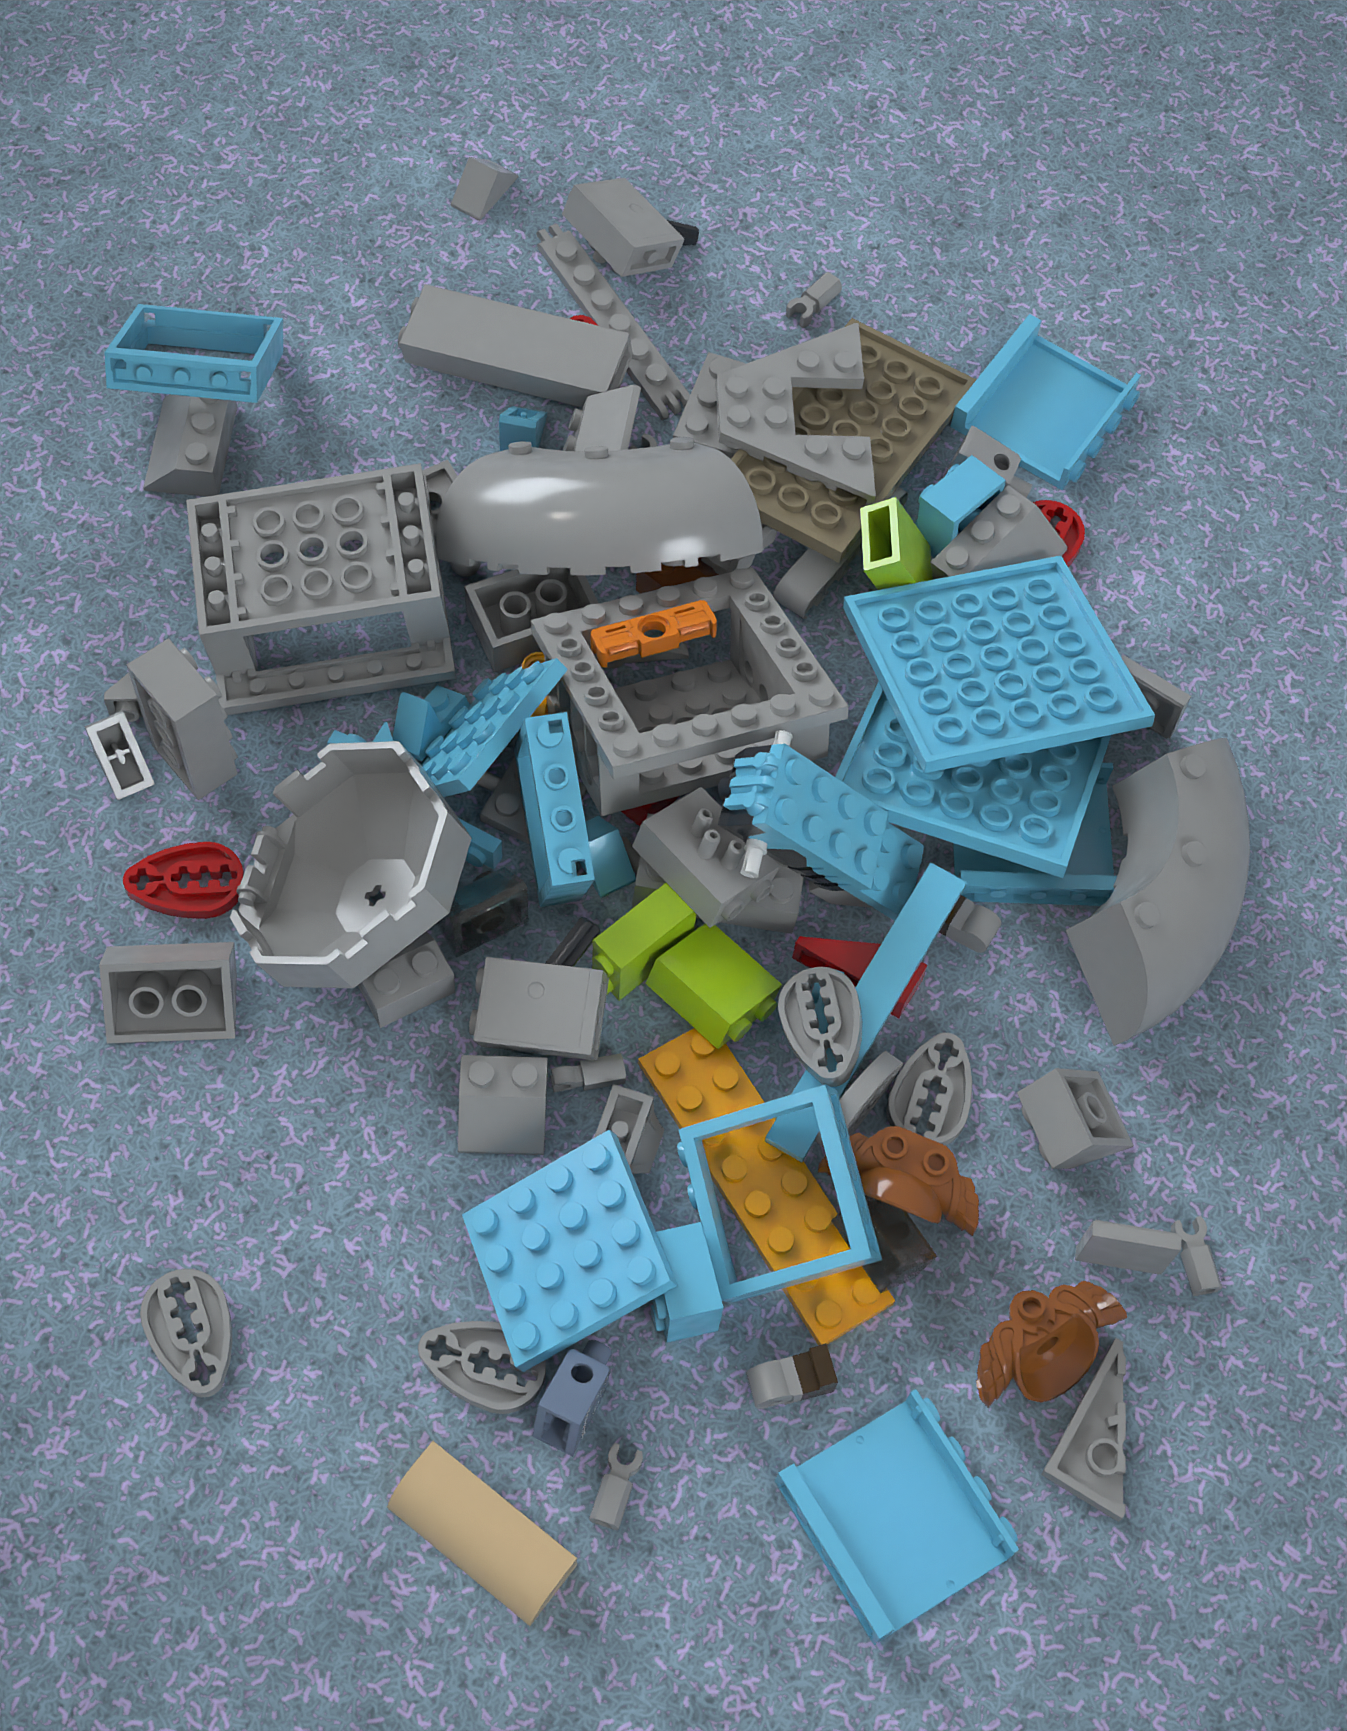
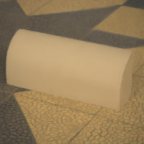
M434 1441L429 1444L402 1478L387 1505L390 1511L529 1626H531L577 1566V1558Z

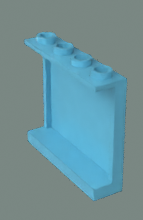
M1029 314L955 406L950 427L965 436L972 425L1017 453L1021 458L1018 466L1063 490L1070 480L1075 483L1078 481L1087 463L1084 462L1089 456L1094 459L1099 453L1105 441L1102 438L1107 432L1112 435L1122 420L1123 415L1120 413L1123 409L1130 411L1140 395V391L1136 390L1141 375L1136 373L1128 384L1116 379L1040 337L1038 332L1042 320Z

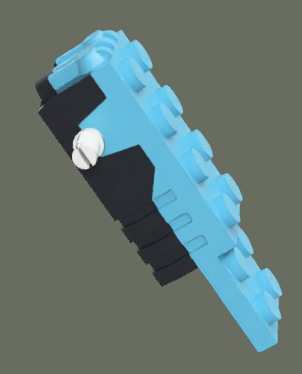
M776 731L773 745L748 747L737 753L730 777L722 778L718 784L719 796L724 801L718 825L746 843L744 846L746 854L740 873L746 877L757 878L763 855H768L779 863L788 866L792 871L800 873L805 879L813 881L820 888L830 891H847L896 921L915 889L924 845L887 822V811L792 749L790 743L793 735L789 732Z

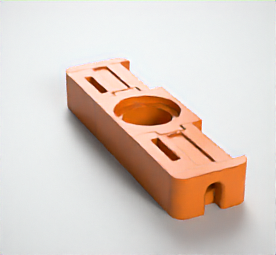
M699 600L595 628L590 632L591 649L594 654L597 653V661L600 666L606 668L608 662L640 654L641 658L679 648V643L706 635H711L712 638H715L717 619L708 603L704 600ZM648 630H659L664 633L662 636L655 638L644 635Z

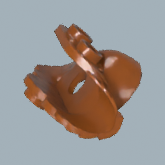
M899 1126L886 1127L870 1138L859 1132L849 1136L865 1195L937 1224L940 1222L943 1214L947 1221L955 1224L961 1231L965 1230L969 1235H974L979 1224V1198L975 1193L972 1179L959 1175L955 1156L947 1146ZM825 1155L818 1165L817 1173H827V1176H831Z
M1081 1281L1075 1287L1065 1284L1057 1286L1050 1292L1049 1298L1045 1294L1034 1290L1021 1291L1016 1294L1009 1306V1320L1000 1322L994 1328L989 1342L981 1345L976 1387L983 1404L989 1408L994 1400H998L1002 1392L1007 1389L1013 1378L1021 1393L1028 1400L1041 1403L1065 1394L1084 1377L1097 1356L1099 1338L1096 1329L1127 1319V1313L1121 1303L1113 1294L1088 1281Z

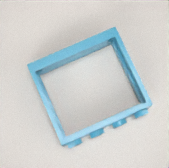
M138 304L104 352L106 387L109 389L257 403L283 354V318ZM144 312L155 313V320L148 319L145 322ZM267 325H271L269 331H267ZM148 344L249 353L255 354L252 361L147 351L144 349ZM241 371L251 372L250 377L241 378Z
M567 712L524 718L514 747V754L540 907L577 902L585 895L594 882L595 877ZM575 862H585V875L577 876Z
M826 1084L678 1129L681 1142L677 1145L679 1158L683 1166L688 1167L692 1183L688 1185V1196L693 1208L699 1211L722 1301L736 1302L882 1260L837 1089ZM813 1106L851 1249L737 1282L702 1140Z

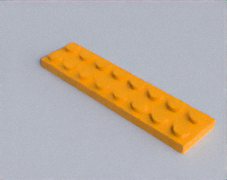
M695 1028L638 1058L640 1068L679 1129L765 1103L727 1044L717 1049ZM775 1118L702 1140L713 1182L771 1272L851 1249L843 1220L804 1161L800 1162L765 1142V1137L774 1124ZM871 1263L782 1289L818 1345L825 1343L828 1345L895 1303V1299Z

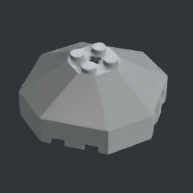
M399 741L330 743L317 753L322 762L305 775L297 769L274 788L273 795L293 815L277 828L263 826L262 831L256 833V841L251 855L256 860L254 865H247L241 884L236 891L239 895V912L232 910L230 919L239 935L248 942L252 949L250 954L255 963L283 987L355 988L450 912L472 838L424 768ZM381 889L385 897L378 900L376 905L373 906L369 898L370 896L377 895Z

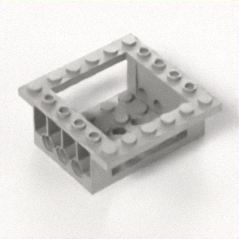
M421 463L186 500L199 635L216 673L217 686L222 694V697L218 699L219 703L227 715L457 679L426 475L423 476ZM350 540L363 542V545L356 551L350 552L342 549L344 544ZM319 546L323 548L322 553L317 557L308 558L303 555L304 551L309 547ZM279 552L284 555L278 563L267 564L263 562L270 553ZM403 611L411 647L263 671L257 670L254 635Z
M753 567L736 569L732 572L712 577H703L674 586H665L658 590L637 595H627L620 599L590 604L583 608L562 613H552L545 617L531 620V633L544 654L545 662L557 658L568 669L547 695L548 715L567 712L576 769L601 816L691 793L700 787L706 789L718 786L722 778L730 777L737 753L748 747L773 745L775 732L779 730L791 733L793 738L791 739L790 747L810 761L827 757L829 724L848 719V704ZM695 601H706L712 612L730 608L731 643L730 660L715 662L711 665L680 671L675 674L644 680L614 689L587 644L591 642L590 632L595 628Z

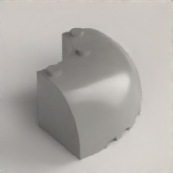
M691 437L673 438L670 440V444L617 451H608L606 446H591L585 448L584 451H561L532 447L531 442L525 441L510 443L508 445L509 449L494 452L475 460L455 478L441 504L436 530L438 559L469 567L475 565L474 560L487 562L488 570L519 569L521 574L548 575L550 573L549 567L570 568L571 575H606V567L630 566V573L661 571V563L667 566L683 565L684 567L698 566V558L717 556L719 561H726L763 552L760 514L755 497L746 478L736 464L724 453L715 448L694 443Z
M1227 738L1214 739L1167 753L1112 786L1121 813L1123 835L1128 837L1127 855L1121 861L1119 873L1113 886L1115 890L1110 898L1087 919L1066 929V933L1114 1046L1153 1028L1177 1011L1201 987L1216 967L1233 935L1242 910L1248 882L1250 829L1245 792L1239 769Z

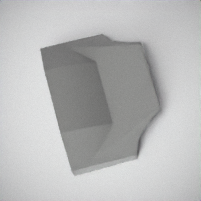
M613 1084L594 1138L610 1129L619 1139L632 1174H649L665 1130L654 1113V1097Z

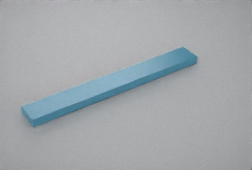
M931 862L855 987L862 1013V1041L859 1056L850 1078L844 1084L832 1087L837 1089L839 1100L966 887V881ZM828 1048L826 1050L828 1058L826 1067L829 1072H834L837 1070L836 1065L838 1063L833 1056L831 1048ZM805 1070L792 1094L823 1084ZM813 1106L777 1117L765 1137V1142L803 1162L819 1132Z

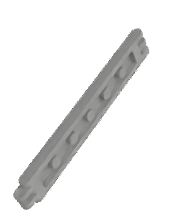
M557 224L549 226L552 238L545 229L537 231V237L541 240L537 244L538 250L585 315L590 317L598 326L630 333L633 355L626 372L634 383L641 387L640 391L660 419L669 418L665 405L670 408L674 415L680 413L681 406L678 399H680L685 407L690 397L689 392L571 231L568 230L563 233Z

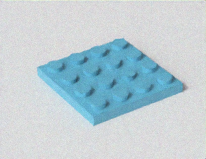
M557 658L543 663L536 661L529 668L523 669L519 667L513 673L508 675L502 673L494 680L485 679L472 693L475 699L470 704V707L468 709L463 707L457 711L449 721L452 728L444 737L440 735L431 742L425 750L428 757L421 766L443 797L467 792L473 788L522 727L524 718L532 715L568 670Z
M610 1129L462 1214L514 1365L523 1372L678 1286L619 1139Z

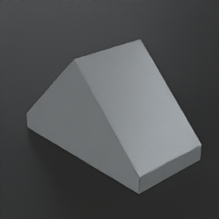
M469 157L451 206L480 221L517 180L518 174L491 160Z
M123 711L84 726L94 754L117 800L155 785Z

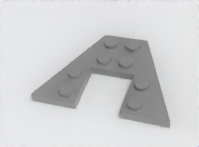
M859 323L851 324L717 374L716 401L719 443L734 449H742L750 456L762 461L765 456L786 465V471L810 481H820L833 491H836L839 487L867 499V505L874 504L876 491L870 437L795 435L792 387L862 389L864 372Z

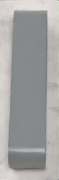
M898 487L889 499L896 497L904 507L909 493ZM862 534L839 563L808 548L782 577L773 593L774 599L795 614L806 619L807 616L805 614L813 605L818 606L829 593L827 591L828 587L835 580L839 581L851 568L848 564L855 556L858 555L860 557L863 554Z

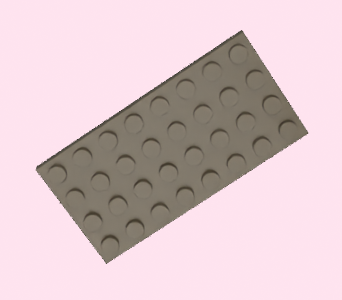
M851 318L844 327L859 323L864 372L862 389L792 387L795 435L870 437L876 491L875 504L888 500L950 422L955 406L977 379ZM739 449L731 458L746 478L758 506L761 523L838 563L861 536L860 508L868 506L866 504L867 499L839 487L836 491H833L820 481H810L786 471L787 466L765 456L762 461L750 456L742 449Z

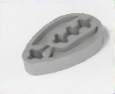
M827 967L809 968L794 975L784 985L778 1000V1012L787 1040L804 1068L823 1085L836 1087L844 1084L850 1078L859 1056L863 1023L860 1001L854 984L840 971ZM819 983L821 987L820 995L825 1006V1017L829 1024L828 1032L825 1034H820L818 1029L819 1021L814 1010L815 1003L810 992L811 984ZM828 1048H831L833 1056L838 1063L836 1065L837 1070L834 1072H829L826 1067L828 1059L826 1050Z
M939 1033L920 1046L907 1060L892 1087L886 1111L890 1126H899L916 1133V1127L910 1123L917 1124L919 1122L922 1108L916 1106V1104L923 1105L928 1096V1089L922 1086L929 1087L931 1082H937L939 1084V1091L942 1093L937 1094L933 1103V1109L939 1113L932 1112L930 1114L927 1128L933 1130V1132L926 1131L923 1136L947 1146L960 1135L967 1121L972 1097V1076L970 1062L962 1040L952 1033ZM943 1045L951 1047L950 1054L953 1056L948 1058L943 1070H939L940 1052L936 1050H941Z
M886 1050L863 1071L840 1099L849 1136L855 1132L883 1096L903 1065V1062ZM819 1130L815 1142L824 1148Z
M179 1269L166 1273L149 1287L143 1298L140 1310L142 1327L160 1363L177 1383L197 1397L206 1398L213 1396L222 1388L231 1361L233 1342L232 1320L226 1296L218 1282L205 1272L195 1269ZM180 1282L184 1288L191 1287L190 1290L184 1293V1298L190 1308L197 1307V1310L190 1313L193 1325L196 1329L203 1328V1331L197 1334V1342L189 1344L186 1338L179 1339V1336L185 1333V1326L180 1317L173 1318V1315L179 1312L177 1301L174 1297L167 1298V1295L173 1292L172 1285ZM198 1354H201V1358L208 1370L216 1369V1373L209 1376L210 1384L202 1386L199 1380L192 1381L191 1379L198 1374L196 1361Z
M468 1321L452 1323L427 1331L419 1341L418 1352L420 1360L435 1380L453 1395L470 1405L496 1414L517 1412L531 1404L539 1395L544 1385L546 1376L545 1360L532 1367V1375L536 1376L537 1379L535 1381L528 1380L525 1386H519L517 1376L513 1374H506L504 1380H498L496 1378V1370L490 1367H485L482 1374L475 1372L474 1364L469 1361L471 1357L479 1358L481 1352L489 1354V1362L499 1365L502 1359L506 1358L510 1360V1368L521 1371L514 1365L503 1330L498 1322ZM439 1339L445 1340L446 1349L461 1355V1357L445 1354L441 1355L439 1361L432 1360V1352L427 1347L428 1345L436 1346Z

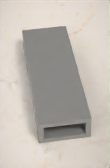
M427 284L424 285L420 296L415 297L413 300L407 326L401 328L398 336V346L401 348L404 360L407 363L578 407H583L587 396L620 388L633 355L630 333Z

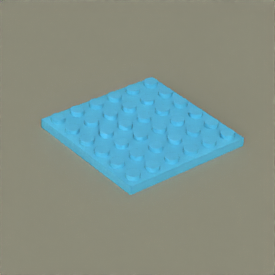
M1062 556L844 596L843 609L924 774L1153 726L1155 718L1153 710Z
M878 681L835 777L887 811V822L1064 878L1111 735L924 774Z

